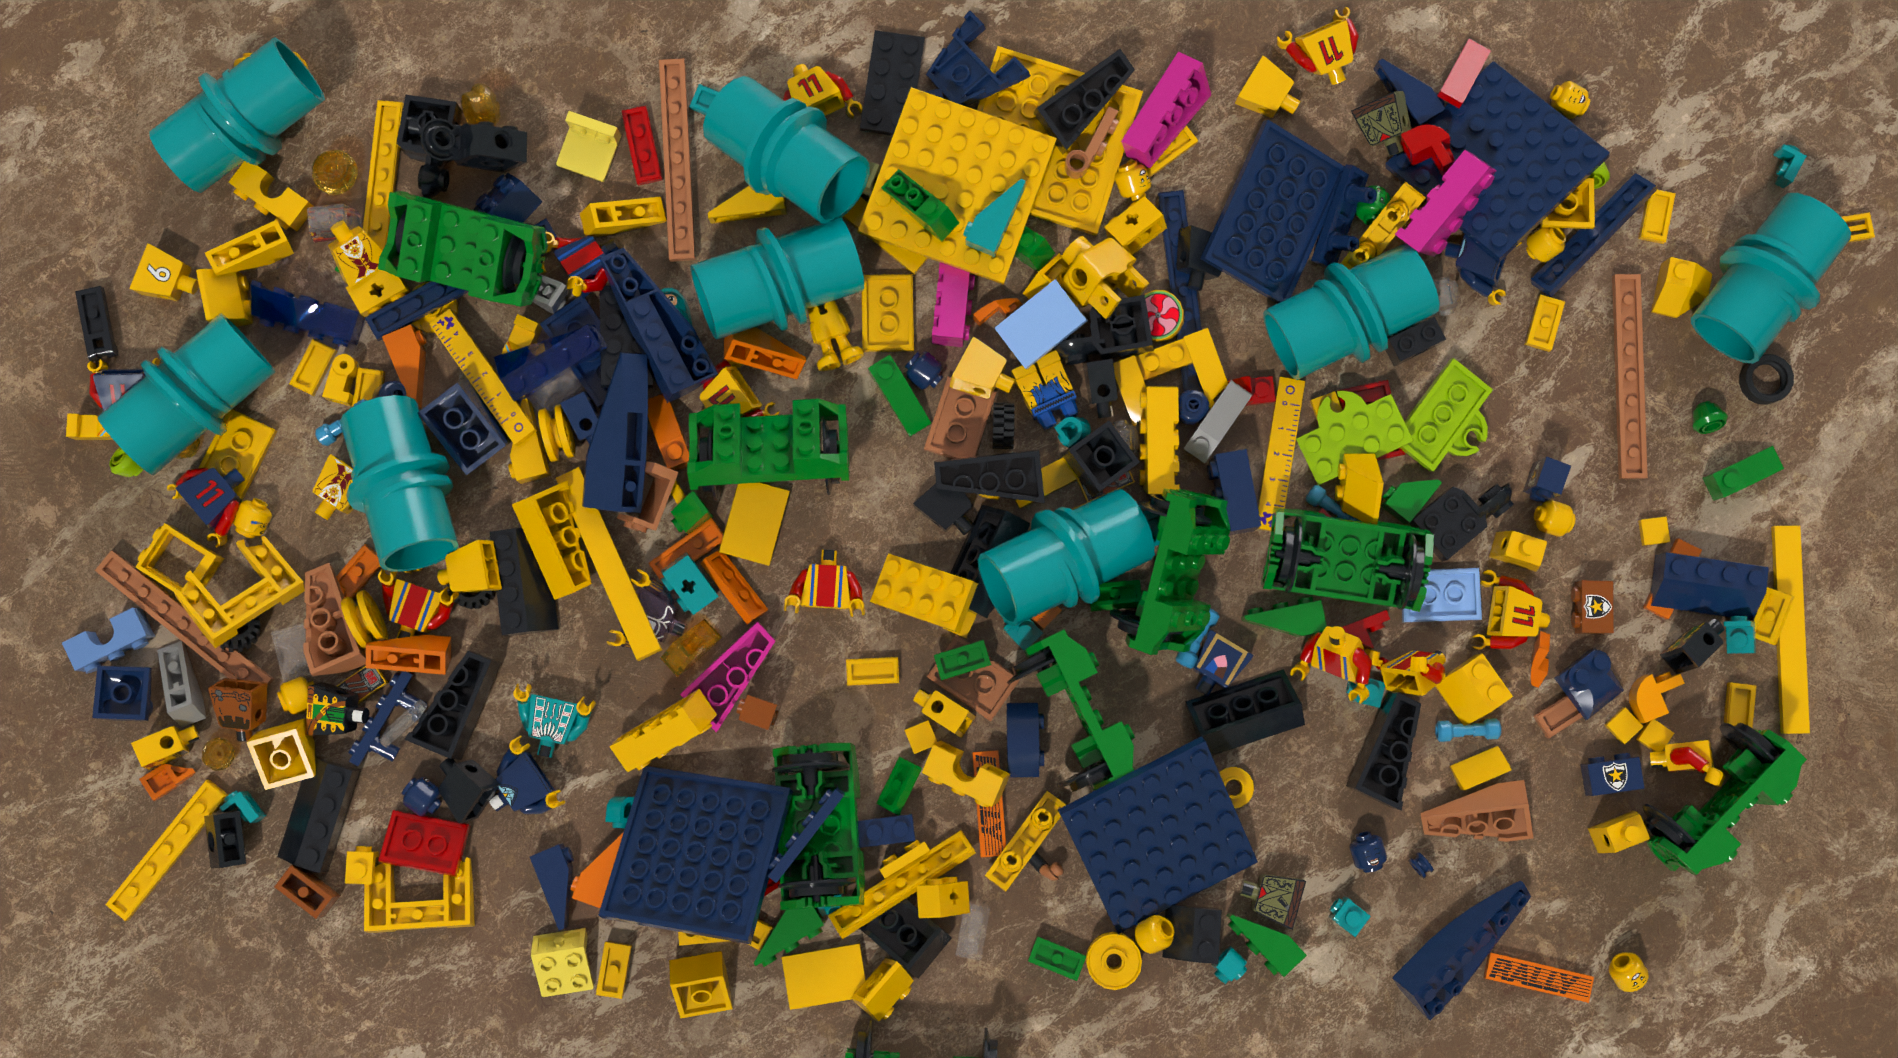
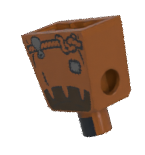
M223 678L208 688L218 724L222 728L235 729L237 741H248L253 736L252 730L266 720L267 683Z

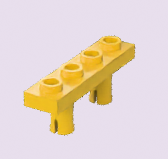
M1407 182L1403 183L1359 239V248L1354 252H1349L1340 264H1343L1349 270L1382 254L1396 236L1395 233L1410 219L1409 216L1415 209H1418L1426 197Z
M1046 791L988 870L985 877L1006 892L1061 816L1058 809L1066 806V804Z

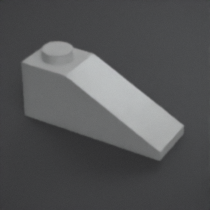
M541 275L542 282L533 302L545 311L555 314L566 302L567 286L562 282Z
M1231 380L1184 449L1206 463L1252 394Z
M179 641L157 650L167 713L181 727L205 719L206 712L203 696L184 642Z

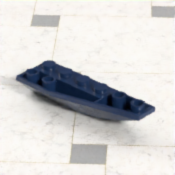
M624 248L600 257L628 327L641 353L647 355V365L666 402L669 403L691 393L717 376L718 373L694 327Z
M620 352L586 454L582 507L615 512L641 513L648 425L646 354Z
M1518 881L1469 908L1434 935L1392 977L1400 991L1428 1020L1431 1021L1435 1015L1440 1014L1445 1005L1462 991L1463 987L1527 904L1531 895L1522 881Z

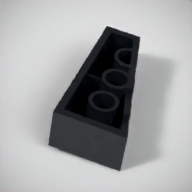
M1121 49L1052 96L1034 111V115L1048 135L1057 138L1055 145L1062 155L1135 71Z
M1388 691L1346 787L1386 806L1402 811L1403 791L1407 785L1408 778H1406L1408 764L1411 762L1412 742L1416 735L1421 703L1398 692Z

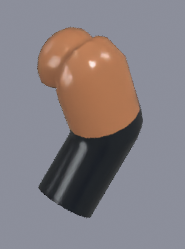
M1037 851L1028 861L1039 874L1051 881L1058 880L1059 876L1064 873V869L1059 863L1054 862L1050 866Z

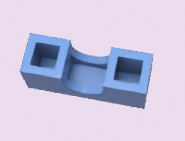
M133 607L110 618L114 634L112 639L104 645L99 641L96 633L84 631L62 642L74 670L86 672V674L97 671V666H101V663L107 660L110 662L116 661L125 656L124 652L132 648L137 650L148 645V640L154 638L155 634L143 609Z

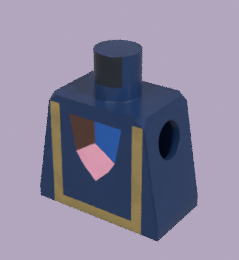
M1209 630L1197 656L1198 661L1193 668L1195 672L1202 675L1195 689L1209 696L1215 684L1224 689L1227 688L1254 655L1216 632Z

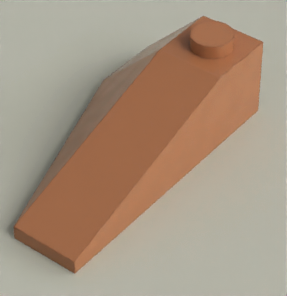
M330 563L305 572L304 602L306 603V619H304V628L306 629V641L303 645V652L312 676L347 673L366 664V649H363L357 643L344 618L341 600L345 596Z
M1524 780L1497 783L1421 813L1424 835L1457 837L1460 834L1473 835V839L1481 840L1483 836L1497 837L1498 841L1504 842L1533 839Z

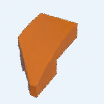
M1018 298L995 300L975 312L973 320L980 327L998 311L1006 318L1020 307L1022 303Z
M1540 631L1535 641L1531 664V685L1538 688L1548 674L1549 659L1545 657L1549 652L1550 634Z
M162 764L139 780L155 802L188 780L196 772L192 768Z

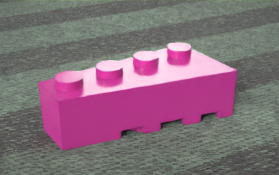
M1178 51L1121 141L1127 157L1151 168L1212 94L1202 62Z
M1464 150L1443 175L1442 180L1444 183L1442 186L1437 185L1428 193L1427 204L1419 210L1415 209L1409 216L1411 223L1405 230L1400 227L1395 235L1420 253L1433 257L1436 254H1440L1447 245L1446 240L1452 232L1455 233L1462 225L1463 216L1478 203L1479 198L1477 197L1481 191L1487 189L1494 180L1493 175L1497 170L1473 153Z
M941 262L939 264V279L937 282L932 344L963 347V340H969L970 325H965L966 315H971L972 300L967 299L968 290H974L975 275H970L967 271Z
M758 621L755 622L681 692L680 695L685 698L696 690H701L717 714L710 722L712 724L711 728L716 733L775 643V639Z

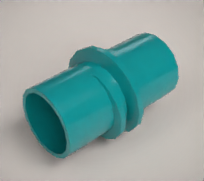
M274 37L233 69L227 68L223 71L222 77L218 80L208 73H203L199 76L198 80L203 91L149 131L150 139L156 151L172 172L192 190L202 193L243 161L257 166L266 160V153L274 155L282 149V142L279 134L322 103L325 97L317 81L302 61L288 46Z
M742 76L724 86L713 99L706 112L703 123L704 137L710 144L744 167L745 181L756 193L772 194L774 197H785L820 223L827 224L847 214L859 200L866 187L870 175V164L866 157L826 130L827 119L823 111L818 108L807 107L801 100L791 98L784 101L753 78Z
M1787 193L1784 195L1754 234H1746L1738 238L1734 246H1731L1720 256L1719 267L1723 275L1691 316V324L1695 331L1708 344L1732 359L1752 364L1759 361L1787 322H1794L1801 315V309L1810 310L1819 304L1820 293L1815 285L1851 239V231L1847 223L1837 212L1811 196L1800 193Z
M840 217L827 224L817 223L777 237L768 228L762 227L757 229L755 244L691 264L690 267L701 309L709 329L716 340L774 321L781 331L788 329V316L792 314L800 325L807 323V309L861 292L865 287L863 271L855 244L846 224Z
M1403 243L1349 270L1343 264L1336 262L1328 265L1324 270V279L1316 281L1312 288L1266 309L1263 312V319L1267 334L1279 360L1291 377L1299 380L1351 354L1361 363L1370 359V345L1379 353L1388 348L1387 337L1436 314L1439 311L1440 302L1434 281L1424 261L1414 248Z
M222 313L216 316L174 353L162 346L159 347L156 351L162 363L157 366L146 359L140 363L145 377L98 416L100 424L110 437L133 461L151 475L158 473L207 430L221 436L226 433L227 426L223 417L276 373L259 350Z
M399 395L378 397L364 401L350 408L342 415L340 420L353 467L351 473L353 482L349 485L346 494L347 500L353 509L366 514L379 564L382 569L391 572L410 571L434 565L445 560L447 554L457 550L459 547L445 496L450 494L453 488L452 480L446 476L450 469L449 463L445 456L432 453L423 420L418 414L420 410L416 400L408 396Z
M1118 489L1074 510L1060 507L1054 512L1051 510H1041L1035 513L1031 521L1030 531L981 553L978 558V567L987 594L995 609L1009 625L1016 626L1060 604H1063L1066 608L1074 607L1078 603V596L1085 603L1092 604L1096 602L1100 596L1099 585L1152 560L1155 555V544L1152 531L1139 505L1130 494L1122 489Z

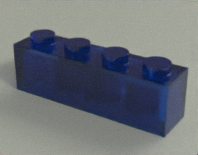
M252 280L251 315L259 319V324L274 328L275 324L284 326V331L298 334L299 331L307 332L308 337L323 341L324 337L333 339L332 343L341 347L348 348V344L357 346L365 321V317L360 312L328 302H324L322 305L319 304L320 301L304 295H299V298H296L295 294L278 287H274V290L271 291L263 286L261 282Z
M587 324L581 329L494 356L493 358L501 382L512 400L516 402L531 396L608 346L596 326Z

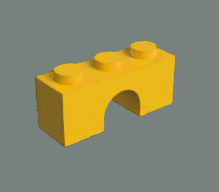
M244 161L228 182L235 187L233 193L244 201L250 198L256 202L253 207L265 216L269 212L276 217L275 220L286 231L291 227L297 232L313 212H310L308 208L314 206L289 187L286 188L281 196L269 198L268 188L275 178L258 165L255 166Z
M943 741L933 744L922 771L931 782L940 785L944 783L952 787L951 790L961 796L968 795L983 807H992L1000 801L1010 773L986 763L980 767L976 777L967 776L960 766L964 751Z

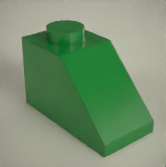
M1437 479L1406 482L1396 487L1391 485L1382 496L1385 501L1381 504V507L1402 524L1406 525L1413 520L1442 482Z
M694 491L689 493L671 511L675 517L671 521L680 533L684 530L689 534L710 518H714Z

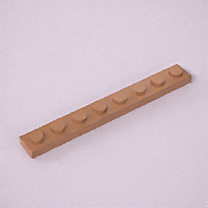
M684 58L659 60L670 262L696 260L686 63Z
M1615 274L1612 276L1618 474L1619 479L1648 478L1641 274Z
M111 550L95 569L98 574L227 678L266 682L267 687L274 680V678L243 653L238 652V649H234L233 653L229 652L227 647L225 650L221 649L220 646L214 648L176 599L116 551Z

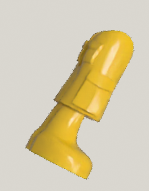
M835 300L824 304L827 313L823 315L820 314L821 310L818 306L807 309L813 342L821 345L822 358L817 362V367L821 372L834 370L841 366L831 342L833 338L837 341L844 365L851 364L864 356L863 349L858 346L853 347L847 339L850 328Z

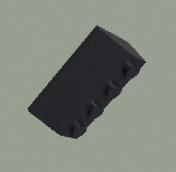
M981 505L973 522L975 527L969 531L950 574L978 583L968 611L988 618L994 609V605L987 594L979 572V555L1028 532L1031 523L1007 510Z
M512 528L490 531V541L494 542L502 586L501 590H496L501 634L510 637L559 630L556 600L553 598L523 529Z
M1284 669L1210 693L1209 696L1204 695L1185 701L1197 738L1203 737L1212 756L1305 725L1302 704Z
M315 757L316 775L301 781L277 857L294 866L323 873L329 871L361 770Z

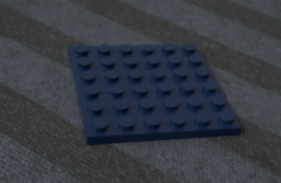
M1494 61L1477 76L1460 108L1448 103L1442 114L1426 124L1438 126L1450 135V150L1455 161L1466 150L1497 170L1493 175L1494 180L1487 189H1483L1477 197L1479 200L1476 206L1471 211H1467L1463 216V223L1459 229L1498 262L1507 256L1608 159L1610 154L1609 151ZM1403 151L1394 155L1385 163L1388 171L1403 183L1407 182L1425 196V201L1427 200L1428 193L1437 185L1442 186L1444 183L1442 175L1432 158L1412 166Z
M1202 736L1058 809L1118 934L1170 908L1171 905H1176L1258 863L1206 741Z
M650 766L644 767L598 915L603 919L751 944L769 881L768 875L771 873L768 867L775 859L793 791L788 787Z

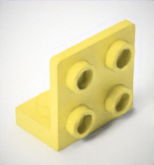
M568 111L565 121L569 126V130L556 165L604 182L621 138L618 128Z
M586 928L533 936L531 958L542 997L592 990L594 988L586 954L588 938Z

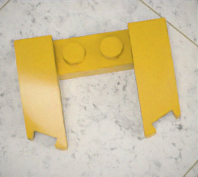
M1208 328L1184 336L1183 339L1156 348L1152 352H1146L1138 356L1134 355L1113 363L1115 378L1134 427H1137V421H1140V418H1144V408H1140V392H1145V381L1193 364L1204 395L1208 398L1209 409L1215 404L1213 400L1227 387L1228 381Z
M265 536L261 537L262 545L246 547L244 539L236 542L239 550L262 580L220 606L191 570L185 575V579L190 583L183 594L178 590L174 592L176 598L214 648L219 647L236 636L238 628L280 602L284 605L305 591L302 579Z
M466 857L465 862L461 861L457 877L443 875V900L395 903L394 867L390 864L381 863L376 866L374 884H364L365 932L379 933L395 932L396 930L475 926L471 859Z

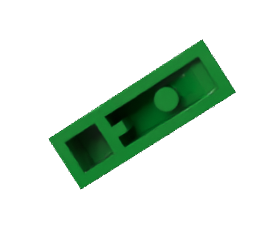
M890 354L868 368L870 376L909 437L932 424Z
M1770 446L1702 479L1713 501L1757 483L1783 470L1784 467L1774 447Z

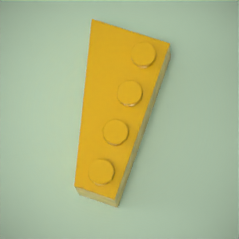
M1145 386V392H1140V408H1144V418H1140L1139 427L1140 434H1144V444L1139 446V458L1144 459V470H1139V485H1144L1143 489L1148 494H1162L1163 489L1179 490L1180 485H1175V476H1178L1179 473L1178 455H1175V450H1178L1179 433L1178 429H1176V424L1179 422L1178 387Z
M568 480L512 504L554 600L592 584L585 553L580 550L578 542L581 537L579 528H575L572 513L575 510L573 502H569L567 490H569Z
M698 689L618 737L610 748L626 772L635 768L639 771L650 764L652 759L656 757L659 759L665 756L676 746H682L691 738L707 731L712 727L710 722L717 714L701 690Z

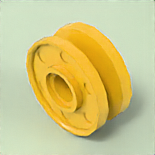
M561 404L555 405V418H551L546 408L538 410L540 431L544 447L551 462L559 461L560 448L563 449L567 458H573L576 455L572 428Z
M361 590L356 595L358 605L351 597H346L341 600V608L353 637L363 649H366V643L372 642L371 634L378 641L388 639V632L375 601L366 590Z
M1113 931L1103 933L1096 937L1087 949L1086 964L1088 972L1095 983L1103 988L1112 990L1126 988L1136 980L1141 972L1142 958L1140 950L1134 941L1123 933L1118 934ZM1117 954L1121 957V962L1117 967L1107 965L1106 960L1109 955Z

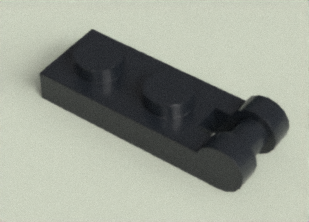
M97 286L75 291L89 360L94 362L100 360L101 357L107 356L112 358L118 356L104 288ZM103 339L104 346L97 347L96 341Z

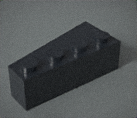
M1039 450L934 461L937 489L1045 503Z
M467 651L449 676V681L436 694L431 706L426 712H423L418 719V724L412 732L408 733L404 740L447 758L462 760L501 662L479 653Z

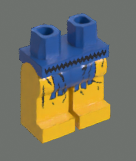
M1056 350L1044 355L1035 362V365L1033 364L1028 369H1025L1022 365L1011 370V376L1016 379L1015 384L1033 420H1037L1043 430H1047L1057 424L1052 414L1054 411L1061 409L1064 418L1078 415L1075 403L1077 396Z

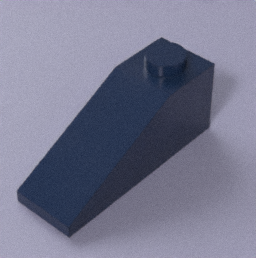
M1381 59L1373 68L1389 94L1396 91L1404 92L1412 129L1420 125H1426L1445 110L1444 100L1438 97V93H1435L1430 86L1388 61Z
M564 843L530 856L559 931L567 928L569 925L570 889L573 875L571 862L574 861L570 848H565Z

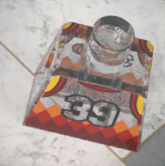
M345 204L307 208L309 233L314 243L336 240L337 238L330 228L342 220L350 230L357 226L362 228L360 212Z

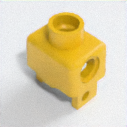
M1080 236L1066 248L1062 255V259L1070 266L1062 278L1061 283L1082 308L1091 304L1105 319L1111 316L1121 301V298L1113 290L1118 287L1127 297L1142 295L1149 284L1133 267L1136 258L1113 238H1107L1093 246L1084 236Z

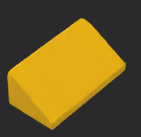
M1498 746L1450 765L1460 790L1469 789L1512 770Z

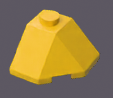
M1674 257L1668 258L1660 266L1651 313L1677 318L1703 302L1709 294L1713 274L1695 262Z

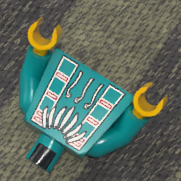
M517 684L513 695L517 699L518 713L524 730L528 732L529 737L541 739L537 755L552 758L556 743L568 745L569 742L575 741L588 728L591 711L596 705L594 700L587 706L584 703V696L577 704L531 694L530 699L531 685L527 684L526 692H523L519 689V684Z

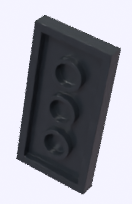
M875 30L860 131L893 136L910 88L918 89L925 37Z
M605 286L603 290L599 291L601 388H609L620 352L642 354L628 327L611 286ZM647 365L648 388H653V375Z

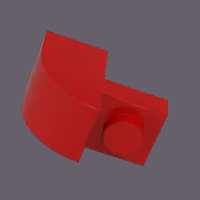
M1420 125L1401 134V145L1412 166L1432 158L1443 177L1455 162L1450 150V135L1444 129L1435 125Z

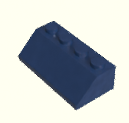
M1667 552L1657 554L1654 560L1651 606L1729 618L1731 616H1747V620L1752 621L1766 594L1769 567Z

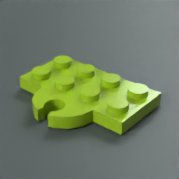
M1450 359L1405 420L1414 441L1400 447V449L1429 472H1434L1447 453L1453 456H1469L1478 452L1479 448L1477 446H1471L1467 443L1466 436L1472 431L1475 433L1478 441L1486 442L1488 426L1479 408L1493 389L1456 359Z
M1337 391L1338 397L1345 401L1344 410L1338 413L1331 409L1332 400L1329 396L1322 401L1317 415L1319 428L1296 439L1318 485L1338 477V465L1343 463L1344 454H1375L1377 459L1414 441L1392 394L1367 405L1362 397L1353 392Z

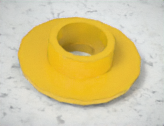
M1228 767L1220 771L1219 774L1225 787L1231 780H1237L1241 786L1239 794L1235 796L1229 795L1234 808L1246 805L1254 792L1253 780L1250 775L1237 767Z

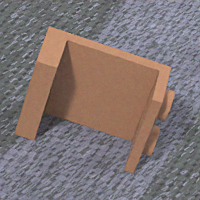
M647 461L645 464V474L654 477L639 518L619 514L617 519L625 521L624 527L646 533L647 529L657 530L678 475L677 471Z

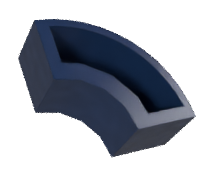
M1007 703V772L1010 773L1009 778L1039 777V766H1044V751H1039V729H1044V714L1038 713V703Z

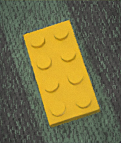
M888 553L870 602L960 633L978 583Z

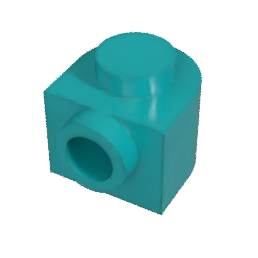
M1067 417L1054 427L1059 434V441L1068 448L1073 447L1091 434L1090 423L1082 417Z
M612 797L606 807L605 822H613L612 828H625L634 797Z
M1231 946L1220 954L1218 964H1211L1216 969L1214 975L1225 985L1228 981L1232 982L1233 979H1240L1247 971L1245 967L1247 961Z

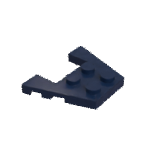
M971 11L967 12L964 17L965 21L960 29L957 28L952 34L953 39L948 47L942 49L926 73L928 79L938 89L941 88L942 94L949 101L966 107L1031 76L1029 71L1016 57H1013L996 73H993L967 45L986 28Z

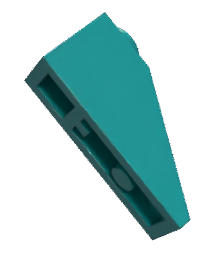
M1020 179L976 215L973 223L968 222L963 236L966 237L967 246L995 257L1025 190L1026 180Z

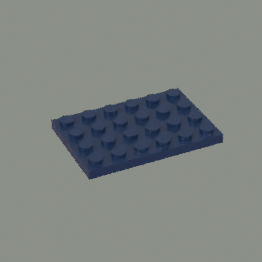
M1264 120L1200 259L1277 304L1291 298L1325 223L1345 166L1272 121Z

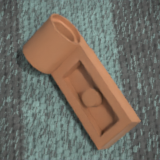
M1108 107L1085 152L1073 150L1067 155L1064 169L1070 178H1082L1091 163L1094 162L1096 156L1101 157L1108 144L1104 142L1108 133L1113 135L1119 124V120L1116 119L1118 113L1116 109ZM1072 160H1080L1084 166L1081 169H1074L1071 167L1070 162Z

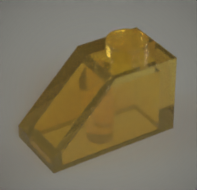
M703 619L676 639L660 659L678 677L706 654L722 636L706 619Z

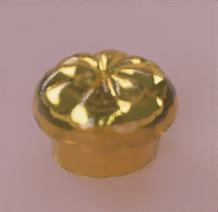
M476 83L472 86L471 91L462 94L461 106L467 123L478 124L479 122L486 121L494 123V126L498 124L501 117L500 104L496 101L495 93L487 85Z
M329 150L319 154L314 160L312 178L315 185L324 193L331 195L343 194L349 191L356 183L358 168L350 154L341 150Z

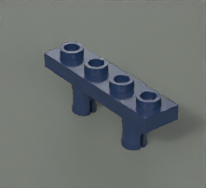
M1346 164L1311 259V261L1324 268L1334 262L1338 263L1342 251L1354 252L1359 248V239L1355 236H1347L1356 213L1357 203L1372 204L1377 198L1375 189L1365 187L1369 174L1354 165Z
M397 671L389 683L393 688L388 696L383 694L378 701L376 708L379 711L375 718L369 717L368 722L362 729V731L366 732L361 741L356 739L348 753L352 755L349 762L359 766L367 753L371 751L393 762L400 748L382 739L379 733L395 706L398 707L399 705L418 716L423 712L427 703L407 692L408 689L406 688L415 673L406 671L400 673Z

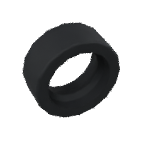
M1764 354L1759 361L1753 364L1747 363L1743 366L1739 375V385L1742 393L1748 400L1756 404L1768 405L1782 400L1790 393L1794 385V373L1785 359L1773 354ZM1770 365L1778 372L1780 387L1775 393L1763 394L1754 386L1752 380L1753 372L1758 366Z

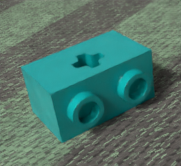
M687 552L661 570L664 576L661 578V581L669 591L674 589L678 594L679 598L676 601L684 612L690 610L694 615L719 597L718 593ZM684 580L688 582L694 581L692 583V590L688 588L682 589Z

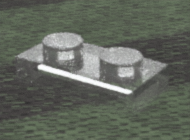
M969 904L970 913L962 914L955 956L981 960L990 907Z

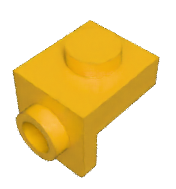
M356 846L355 851H347L345 884H374L376 857H379V852L372 851V846Z

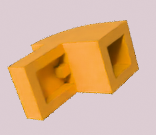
M1669 671L1656 676L1655 679L1653 674L1641 676L1633 683L1629 692V704L1634 717L1640 723L1649 722L1669 713L1661 693L1685 684L1681 674L1671 675Z

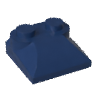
M1595 647L1588 650L1554 677L1585 720L1591 718L1624 691L1611 670L1609 656Z
M97 666L92 718L116 721H149V717L153 712V703L150 700L152 668Z

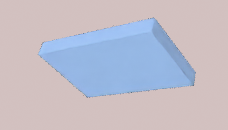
M1055 279L997 325L995 330L1024 368L1028 369L1088 320Z
M1479 568L1431 569L1428 572V584H1425L1427 592L1420 612L1405 608L1402 610V623L1482 620Z

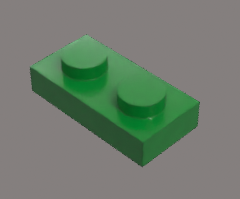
M1140 580L1109 582L1099 585L1100 596L1096 602L1090 603V610L1093 612L1137 608L1142 598Z
M984 640L934 655L941 680L991 665Z
M899 756L876 804L892 813L900 815L922 768Z
M1037 936L1027 961L1077 981L1087 956Z

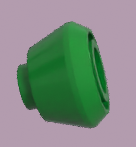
M1710 401L1702 402L1693 411L1692 428L1700 434L1715 432L1725 426L1728 415L1718 404L1711 403Z

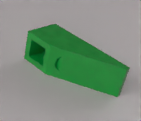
M899 169L881 187L885 193L941 242L959 224V221L948 206Z
M1025 226L1015 257L1039 272L1054 256L1055 252L1046 238Z
M1313 597L1299 599V605L1288 606V602L1272 605L1273 610L1264 612L1262 607L1247 610L1248 615L1241 617L1244 622L1296 637L1321 633L1327 627L1322 601H1314Z
M818 909L786 910L754 961V965L757 966L762 963L763 967L777 960L775 954L782 950L788 953L800 946L798 940L805 936L810 940L823 932L821 927L825 924V921Z
M1231 913L1226 915L1231 920L1228 923L1229 927L1238 936L1242 933L1249 940L1246 945L1256 956L1259 953L1262 954L1267 960L1264 965L1274 976L1279 973L1285 977L1307 956L1289 935Z

